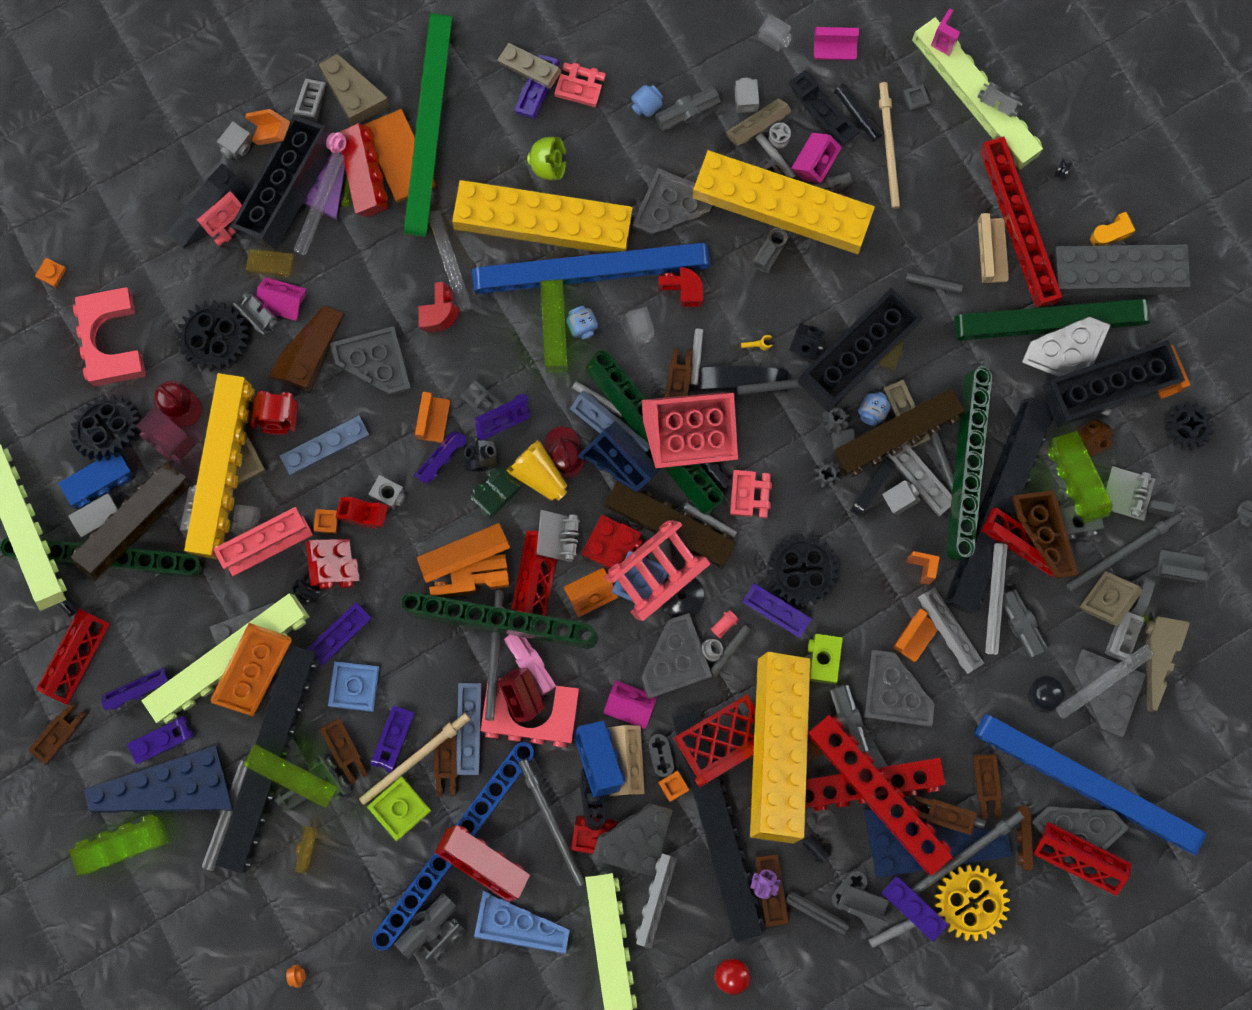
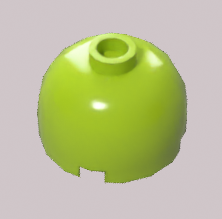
M549 136L541 138L534 143L531 151L528 153L527 161L536 176L544 180H557L563 177L566 167V161L562 162V154H566L563 141L560 137Z

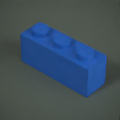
M119 451L118 458L110 455V459L107 461L102 457L100 462H93L58 484L70 505L77 510L92 503V500L111 493V489L116 486L128 484L131 481L130 478L134 477L135 474L124 455Z
M604 721L578 726L573 736L593 798L619 792L625 783V775L619 769L617 763L618 754L616 749L612 748L610 742V730L606 728Z

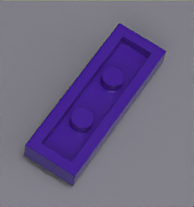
M541 54L538 55L539 58L559 67L560 62L558 59ZM528 79L514 109L515 113L536 119L549 88Z
M756 583L753 584L743 600L744 604L799 638L812 619Z
M355 602L307 650L318 653L319 663L324 666L372 618Z
M163 667L102 695L101 704L105 711L111 708L112 710L118 709L128 700L140 699L146 692L152 689L157 690L169 681V674L166 668Z
M896 876L882 892L932 942L950 925L899 876Z

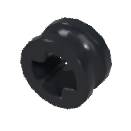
M1062 159L1054 177L1060 176L1061 180L1064 181L1072 163H1065V160Z

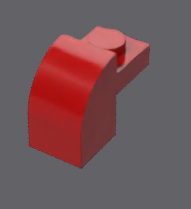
M680 267V276H676L674 273H665L663 276H659L658 291L680 290L681 307L703 306L702 281L694 271Z
M444 282L435 283V304L418 306L419 328L427 333L448 329L458 317L459 307L452 303L453 291Z
M340 497L335 518L353 525L376 529L377 527H383L388 505L369 503L354 497Z

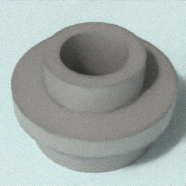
M716 639L704 641L702 644L703 655L709 661L718 660L723 654L722 644Z

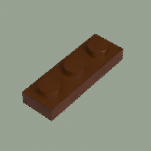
M778 854L755 857L758 874L762 870H771L777 875V880L781 881L776 896L771 894L768 899L761 898L765 927L789 924Z

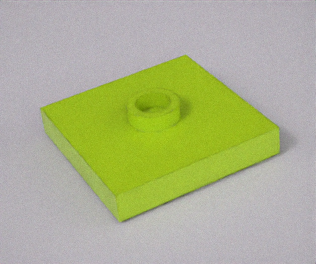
M402 776L367 806L396 842L432 811Z

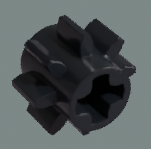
M304 576L303 580L297 579L292 587V594L297 597L301 604L306 606L308 601L315 602L320 593L318 586H311L310 577Z

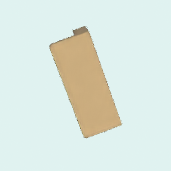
M983 213L978 219L982 283L1007 282L1009 274L1005 221L1003 218L990 219V213Z
M641 725L607 727L611 733L610 742L612 748L616 749L618 754L617 763L619 769L625 775V783L621 790L609 795L645 794Z

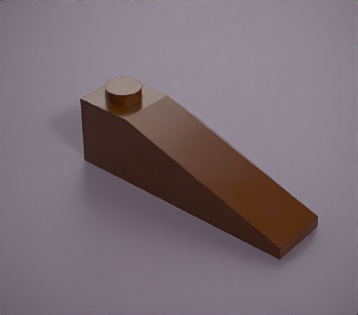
M323 306L277 357L269 377L311 393L331 347L330 343L334 340L344 313Z
M1055 490L1014 495L1012 499L1017 517L1055 578L1078 576V570Z

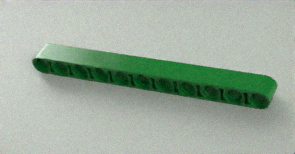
M430 12L403 232L406 235L426 237L452 20L450 15Z

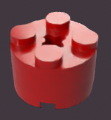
M267 391L257 392V396L253 399L251 427L257 430V427L263 428V433L273 435L288 434V430H292V433L295 432L298 402L293 399V394L283 392L280 395H276Z

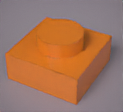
M45 258L35 277L57 288L67 269Z
M315 509L314 532L337 534L338 519L335 518L337 510Z
M679 771L658 782L669 802L689 791Z

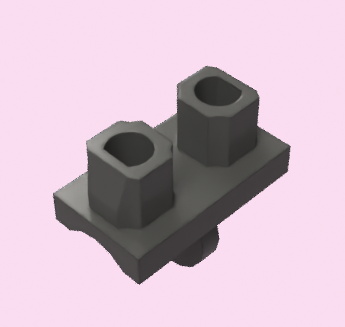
M475 380L460 396L463 401L480 415L503 405Z

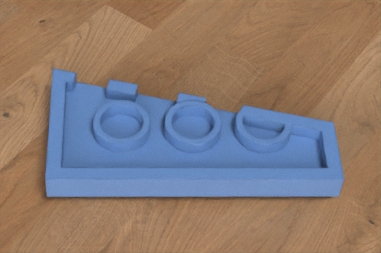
M483 891L474 938L566 954L569 929L538 917L527 910L516 907Z

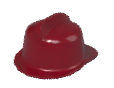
M170 380L162 383L156 389L153 398L154 404L172 423L186 427L198 421L202 412L201 403L183 384Z
M563 426L552 429L546 435L544 442L545 450L563 478H572L581 472L585 463L584 460L577 457L582 452L579 438L571 428Z

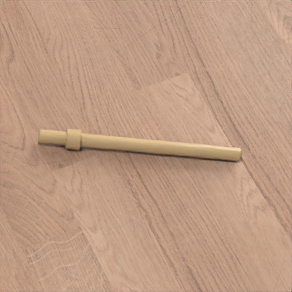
M882 82L879 84L881 98L879 100V109L882 110L891 208L897 209L900 208L890 111L892 109V99L889 98L888 83Z
M464 713L453 723L449 722L444 726L441 733L359 798L360 802L363 805L367 804L446 739H451L458 734V730L471 720L468 714Z

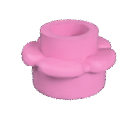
M340 132L331 133L326 140L327 148L332 153H340L346 147L345 136Z

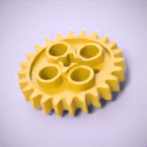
M966 865L965 872L961 867H957V874L953 871L949 872L950 879L942 877V881L945 883L944 886L937 885V888L942 892L941 894L934 895L935 898L940 899V903L934 904V907L941 908L938 914L943 916L944 920L950 924L947 932L955 929V937L957 938L963 933L964 940L967 941L970 935H972L974 941H978L979 934L983 939H987V931L995 935L993 927L1002 928L999 920H1007L1003 915V911H1010V909L1005 907L1004 903L1009 902L1010 899L1003 898V894L1008 892V890L1000 889L1003 881H994L997 876L996 873L988 876V868H985L981 873L979 865L975 866L974 871H972L970 865ZM972 880H976L980 885L979 891L976 893L971 892L969 889V884ZM985 890L989 891L986 896L974 903L975 908L967 907L959 915H955L957 910L969 904L968 898L975 899ZM954 893L959 894L961 897V903L958 906H953L950 901ZM987 899L993 903V909L988 913L983 909V902ZM969 912L975 918L974 923L970 926L964 922V916Z

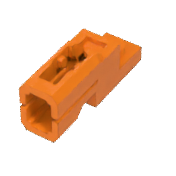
M506 555L490 556L452 572V584H448L447 581L436 582L433 587H429L430 595L444 598L477 593L476 586L487 585L490 589L510 587Z

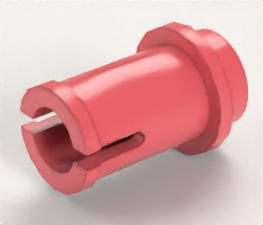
M730 610L727 613L724 612V616L710 628L719 639L733 625L736 626V622L739 620Z

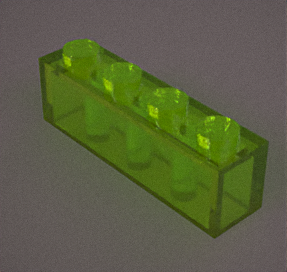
M563 280L541 281L546 373L568 372Z
M1075 431L1052 438L1048 453L1050 459L1055 461L1057 465V473L1060 479H1064L1068 496L1074 500L1077 515L1082 517L1084 524L1110 516L1113 504L1078 432Z
M256 743L243 764L324 808H327L337 789L336 785Z
M153 814L140 818L141 822L135 825L129 822L119 826V831L114 833L105 831L96 835V840L89 842L88 839L75 843V848L70 849L69 853L77 876L91 874L170 843L162 818L159 816L154 817Z

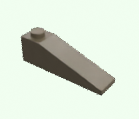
M1156 617L1147 623L1145 629L1147 634V712L1152 713L1158 710L1167 687V681L1164 679L1174 669L1173 656L1182 649L1189 622Z

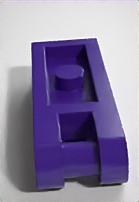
M525 394L517 395L514 400L474 418L477 437L483 441L530 418V409L527 408L529 403L528 396Z
M451 432L416 472L414 477L425 485L427 482L433 481L438 474L437 470L451 460V454L454 450L466 444V437L461 433Z
M393 705L372 758L371 766L376 768L378 766L383 767L389 773L395 769L397 759L413 721L414 712ZM384 751L391 753L389 760L382 758Z
M182 716L128 743L127 746L136 765L194 738L193 731L189 730L187 726L188 720L186 716ZM179 728L181 733L178 737L175 736L173 731Z

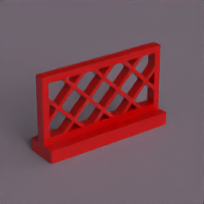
M748 694L674 737V740L697 777L695 781L699 787L754 755V735L749 734L751 723L755 724L756 708ZM745 703L749 710L748 717L737 714L739 704ZM722 714L732 717L730 727L719 724ZM736 718L746 721L745 732L734 729ZM704 725L714 727L712 738L701 735ZM718 729L729 732L727 743L716 739ZM733 733L744 737L742 746L739 747L731 744ZM687 735L695 737L694 749L687 747L682 738ZM700 739L711 742L709 753L698 750ZM715 744L726 747L724 757L713 755ZM697 755L708 758L707 765L702 770H700L696 763Z

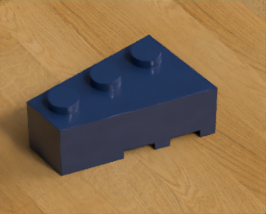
M616 421L608 426L577 456L582 460L587 459L592 462L600 471L603 469L614 476L615 480L635 492H638L661 470L660 468H655L654 462Z

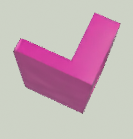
M951 8L938 26L931 44L932 47L948 56L954 50L961 33L948 25L954 11Z
M816 27L814 33V59L855 61L857 59L859 28Z
M265 277L257 288V298L263 303L259 311L266 307L273 315L296 321L299 316L300 304L306 297L307 289Z
M615 680L604 714L633 725H641V728L646 729L658 696L647 699L645 691Z

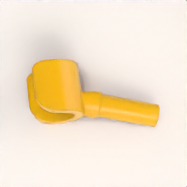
M765 335L759 341L741 343V347H760L764 351L769 350L773 345H765L764 340H770L772 336Z

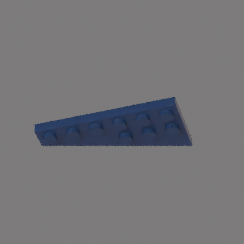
M216 746L84 789L88 810L91 813L234 810L219 750Z
M864 809L875 877L880 878L923 871L924 869L872 810ZM891 814L895 818H899L901 816L897 814ZM919 818L924 824L927 822V819ZM912 822L908 823L906 832L910 836H914L917 833V826ZM928 822L936 831L934 836L939 842L943 840L951 848L952 851L949 853L953 858L991 831L974 827L972 835H968ZM1009 835L999 836L962 864L1012 856ZM925 840L921 848L924 853L929 854L933 846L930 841Z

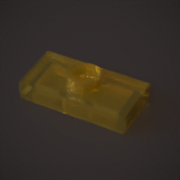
M249 249L246 271L290 277L294 256L289 253Z
M305 826L302 842L298 841L295 851V855H298L295 868L297 873L306 874L308 871L317 832L316 828Z

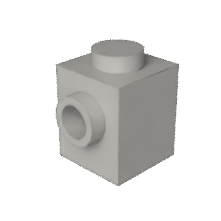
M232 121L217 143L221 148L220 152L229 159L233 157L239 160L249 152L253 138L248 131Z
M905 480L882 494L893 514L897 515L921 501L918 497L920 491L915 483L911 484Z

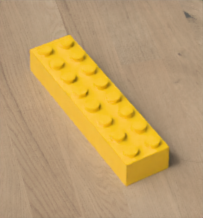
M709 150L706 153L693 189V199L855 254H859L875 206Z
M460 180L452 223L454 230L594 252L613 253L627 250L633 207Z
M217 374L184 551L195 556L218 559L213 549L225 543V533H228L230 529L228 515L229 511H232L234 507L232 493L233 489H236L238 485L236 472L237 467H240L242 464L240 450L241 445H245L246 442L245 423H249L251 412L248 410L249 402L253 401L255 393L252 385L244 377Z
M767 652L758 658L750 838L795 843L804 839L810 658Z

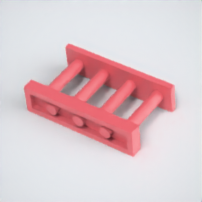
M294 507L217 546L213 550L224 570L229 569L232 577L312 537L313 534L304 516H301L298 509Z
M669 520L663 523L659 528V532L622 563L613 565L608 570L609 573L604 577L607 581L613 583L618 580L635 603V608L631 611V614L637 620L644 621L710 565L706 557L693 556L675 532L682 526L678 521ZM668 537L686 560V565L680 570L675 569L659 547ZM651 551L669 574V580L663 585L657 582L642 561ZM633 566L637 568L652 589V594L646 599H642L625 576V573Z

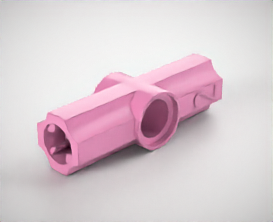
M508 635L504 640L511 653L515 656V661L519 668L529 669L541 696L552 691L556 685L544 668L545 665L537 651L531 647L525 637Z

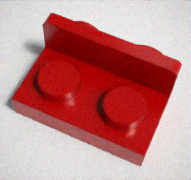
M584 815L577 816L571 850L594 854L598 837L617 827V824L620 822L614 819H606L603 828L595 831L585 825ZM592 817L595 822H599V819Z

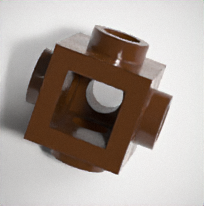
M1099 418L1075 430L1079 447L1089 457L1114 446L1111 427L1108 424L1105 425Z

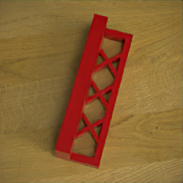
M993 508L981 531L997 542L1007 544L1009 550L1050 577H1055L1040 552L1028 544L1031 538L1026 537V535H1029L1022 524L998 508ZM996 516L1002 519L1004 527L994 522ZM1010 529H1018L1021 538L1013 534Z
M526 531L511 610L532 613L533 606L537 604L539 608L538 615L546 616L557 559L537 555L539 531ZM545 560L548 567L547 571L543 574L541 563ZM541 582L543 593L538 595L536 589L537 585Z
M78 609L36 690L68 705L110 623ZM95 621L101 624L98 632L90 636L89 627L91 623ZM87 642L89 647L87 653L79 656L78 648L80 644ZM77 662L78 670L76 674L69 676L67 672L69 665ZM66 683L67 691L64 697L56 695L55 692L58 686Z
M1047 822L1042 838L1033 850V855L1115 896L1119 894L1130 878L1132 863L1050 822ZM1044 844L1053 847L1055 852L1047 853L1041 849ZM1071 856L1076 859L1077 863L1069 864L1064 861L1063 857ZM1091 866L1095 868L1098 873L1089 874L1085 872L1084 867ZM1113 877L1119 880L1115 887L1107 883L1105 878Z

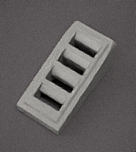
M305 78L293 112L295 116L317 123L326 89V82ZM308 89L318 90V92L308 91Z

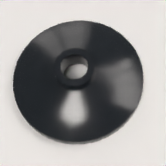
M695 578L692 579L662 605L663 610L674 618L688 613L690 617L694 616L701 609L704 601V591L701 584ZM681 591L685 592L686 598L679 599L678 593Z

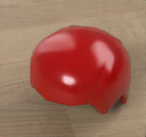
M734 958L723 960L717 966L714 974L718 988L729 995L742 994L749 988L751 982L748 966Z

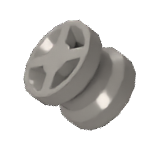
M780 122L772 125L768 140L774 148L782 149L788 145L791 136L789 126Z

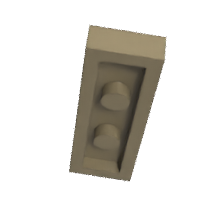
M510 43L507 44L497 60L500 65L551 89L562 72L559 67Z
M778 98L726 131V135L730 141L739 146L748 142L757 133L765 131L768 126L784 119L791 112V109L787 103Z
M904 380L882 389L883 393L887 396V400L890 402L894 417L916 407ZM929 434L922 436L923 440L914 446H911L910 443L908 445L912 449L929 442L931 438Z

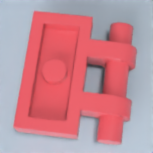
M564 62L562 70L570 72L569 76L560 74L555 97L596 108L602 85L595 83V81L604 82L606 73L599 72L597 68L593 67L591 69L581 67L578 63L573 62V64ZM577 75L588 77V81L576 77Z
M229 192L197 219L212 238L218 233L220 234L214 239V242L219 247L225 242L228 243L236 233L231 227H228L226 230L224 228L235 219L242 204L234 194Z
M734 470L730 515L752 517L754 508L759 509V518H768V510H771L769 494L773 484L770 482L771 474L762 473V481H755L756 472ZM755 489L761 490L760 501L754 500Z

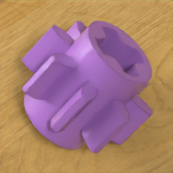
M762 870L760 874L754 873L750 888L754 889L755 895L759 898L768 899L771 894L773 896L777 895L781 881L777 880V875L773 871Z

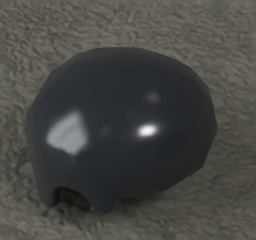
M1042 676L1033 682L1028 693V699L1031 706L1038 712L1049 713L1061 705L1065 692L1062 684L1054 677Z

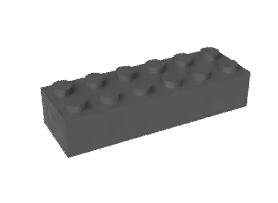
M1188 244L1056 246L1051 253V266L1062 296L1184 294L1191 287Z

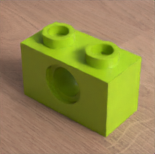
M815 634L813 639H809L808 652L811 653L810 681L834 685L837 683L843 637ZM818 654H826L829 658L828 664H820L817 660Z

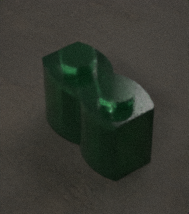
M502 466L498 470L494 468L487 475V482L483 485L478 484L471 492V501L490 519L522 488L521 484Z

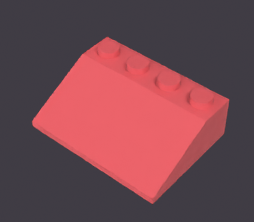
M721 392L642 400L643 423L655 468L738 460L734 393Z

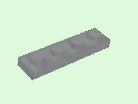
M908 444L903 446V451L897 455H886L907 481L911 484L915 483L920 491V496L938 516H941L951 507L952 495Z
M934 587L919 596L918 599L923 609L927 611L934 622V626L940 631L947 646L953 651L960 666L968 674L983 665V660L944 603L936 588Z
M662 854L661 858L657 860L655 880L650 884V897L642 911V916H644L642 925L636 931V944L652 948L677 862L675 857Z

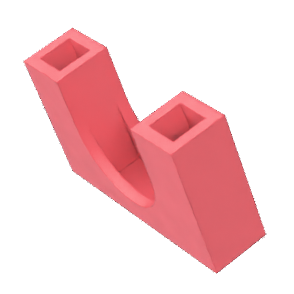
M125 287L75 297L76 305H73V312L79 321L76 331L78 338L82 339L83 346L80 347V355L86 364V368H83L85 380L95 387L146 377L143 356L138 350L108 355L98 351L95 342L96 333L104 322L113 318L135 314L131 291Z
M497 678L494 721L485 720L486 690L481 732L486 733L485 737L499 739V735L508 736V740L521 742L522 738L531 739L530 743L544 745V741L553 742V746L566 748L567 744L572 745L579 696L578 688L556 686L552 714L543 725L535 728L522 727L512 720L509 707L498 683L501 678Z

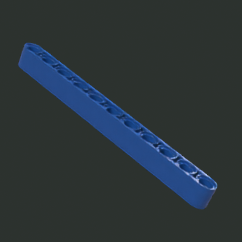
M696 243L477 267L472 269L474 292L484 294L680 272V267L688 268L692 271L703 270L711 267L708 244Z
M984 714L974 733L976 737L1193 855L1198 854L1207 836L1202 830L990 715Z
M521 742L513 748L458 821L457 826H462L465 821L471 820L474 823V830L469 834L473 837L476 836L523 773L518 763L523 759L518 757V750L521 747L529 748L530 756L527 760L529 764L533 760L534 749L529 743ZM509 765L516 767V774L511 778L504 775V769ZM493 784H500L502 786V793L499 796L491 795L490 788ZM480 802L488 804V811L484 815H479L476 811V806ZM435 853L373 934L372 944L376 949L387 950L395 944L410 924L412 918L419 912L452 868V864L446 861L444 870H436L434 862L440 856ZM425 876L430 877L432 880V886L427 890L420 886V881ZM410 895L416 896L418 900L417 906L413 909L406 905V899ZM395 914H400L404 919L401 927H395L392 924V918ZM381 933L389 936V943L386 946H381L378 943V936Z

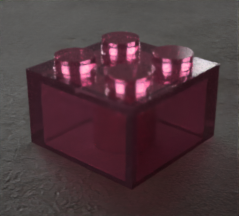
M155 406L137 424V427L141 430L139 435L153 448L157 445L155 449L169 462L174 460L179 464L196 445L182 429Z

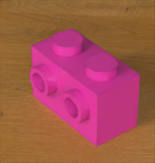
M812 133L791 169L803 181L821 184L842 147L831 135Z

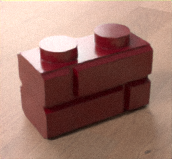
M528 668L512 669L498 681L515 722L530 721L545 709L542 696L538 692L533 681V675Z

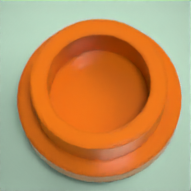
M295 964L287 969L286 978L288 985L295 988L302 987L303 982L306 980V974L300 965Z

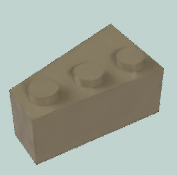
M338 54L319 64L322 75L352 126L360 124L390 108L388 98Z

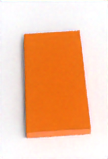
M399 109L364 124V126L371 128L374 134L373 141L379 156L378 163L396 203L408 198L415 140L402 109ZM434 179L432 183V188L436 187Z
M497 523L416 558L425 582L428 583L507 550L510 546L500 524Z
M248 623L211 697V703L254 716L292 641L291 637Z

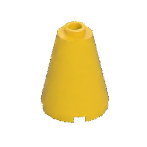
M538 440L526 449L515 460L516 462L506 470L510 475L551 501L555 498L559 501L567 493L565 490L567 487L565 480L542 443Z

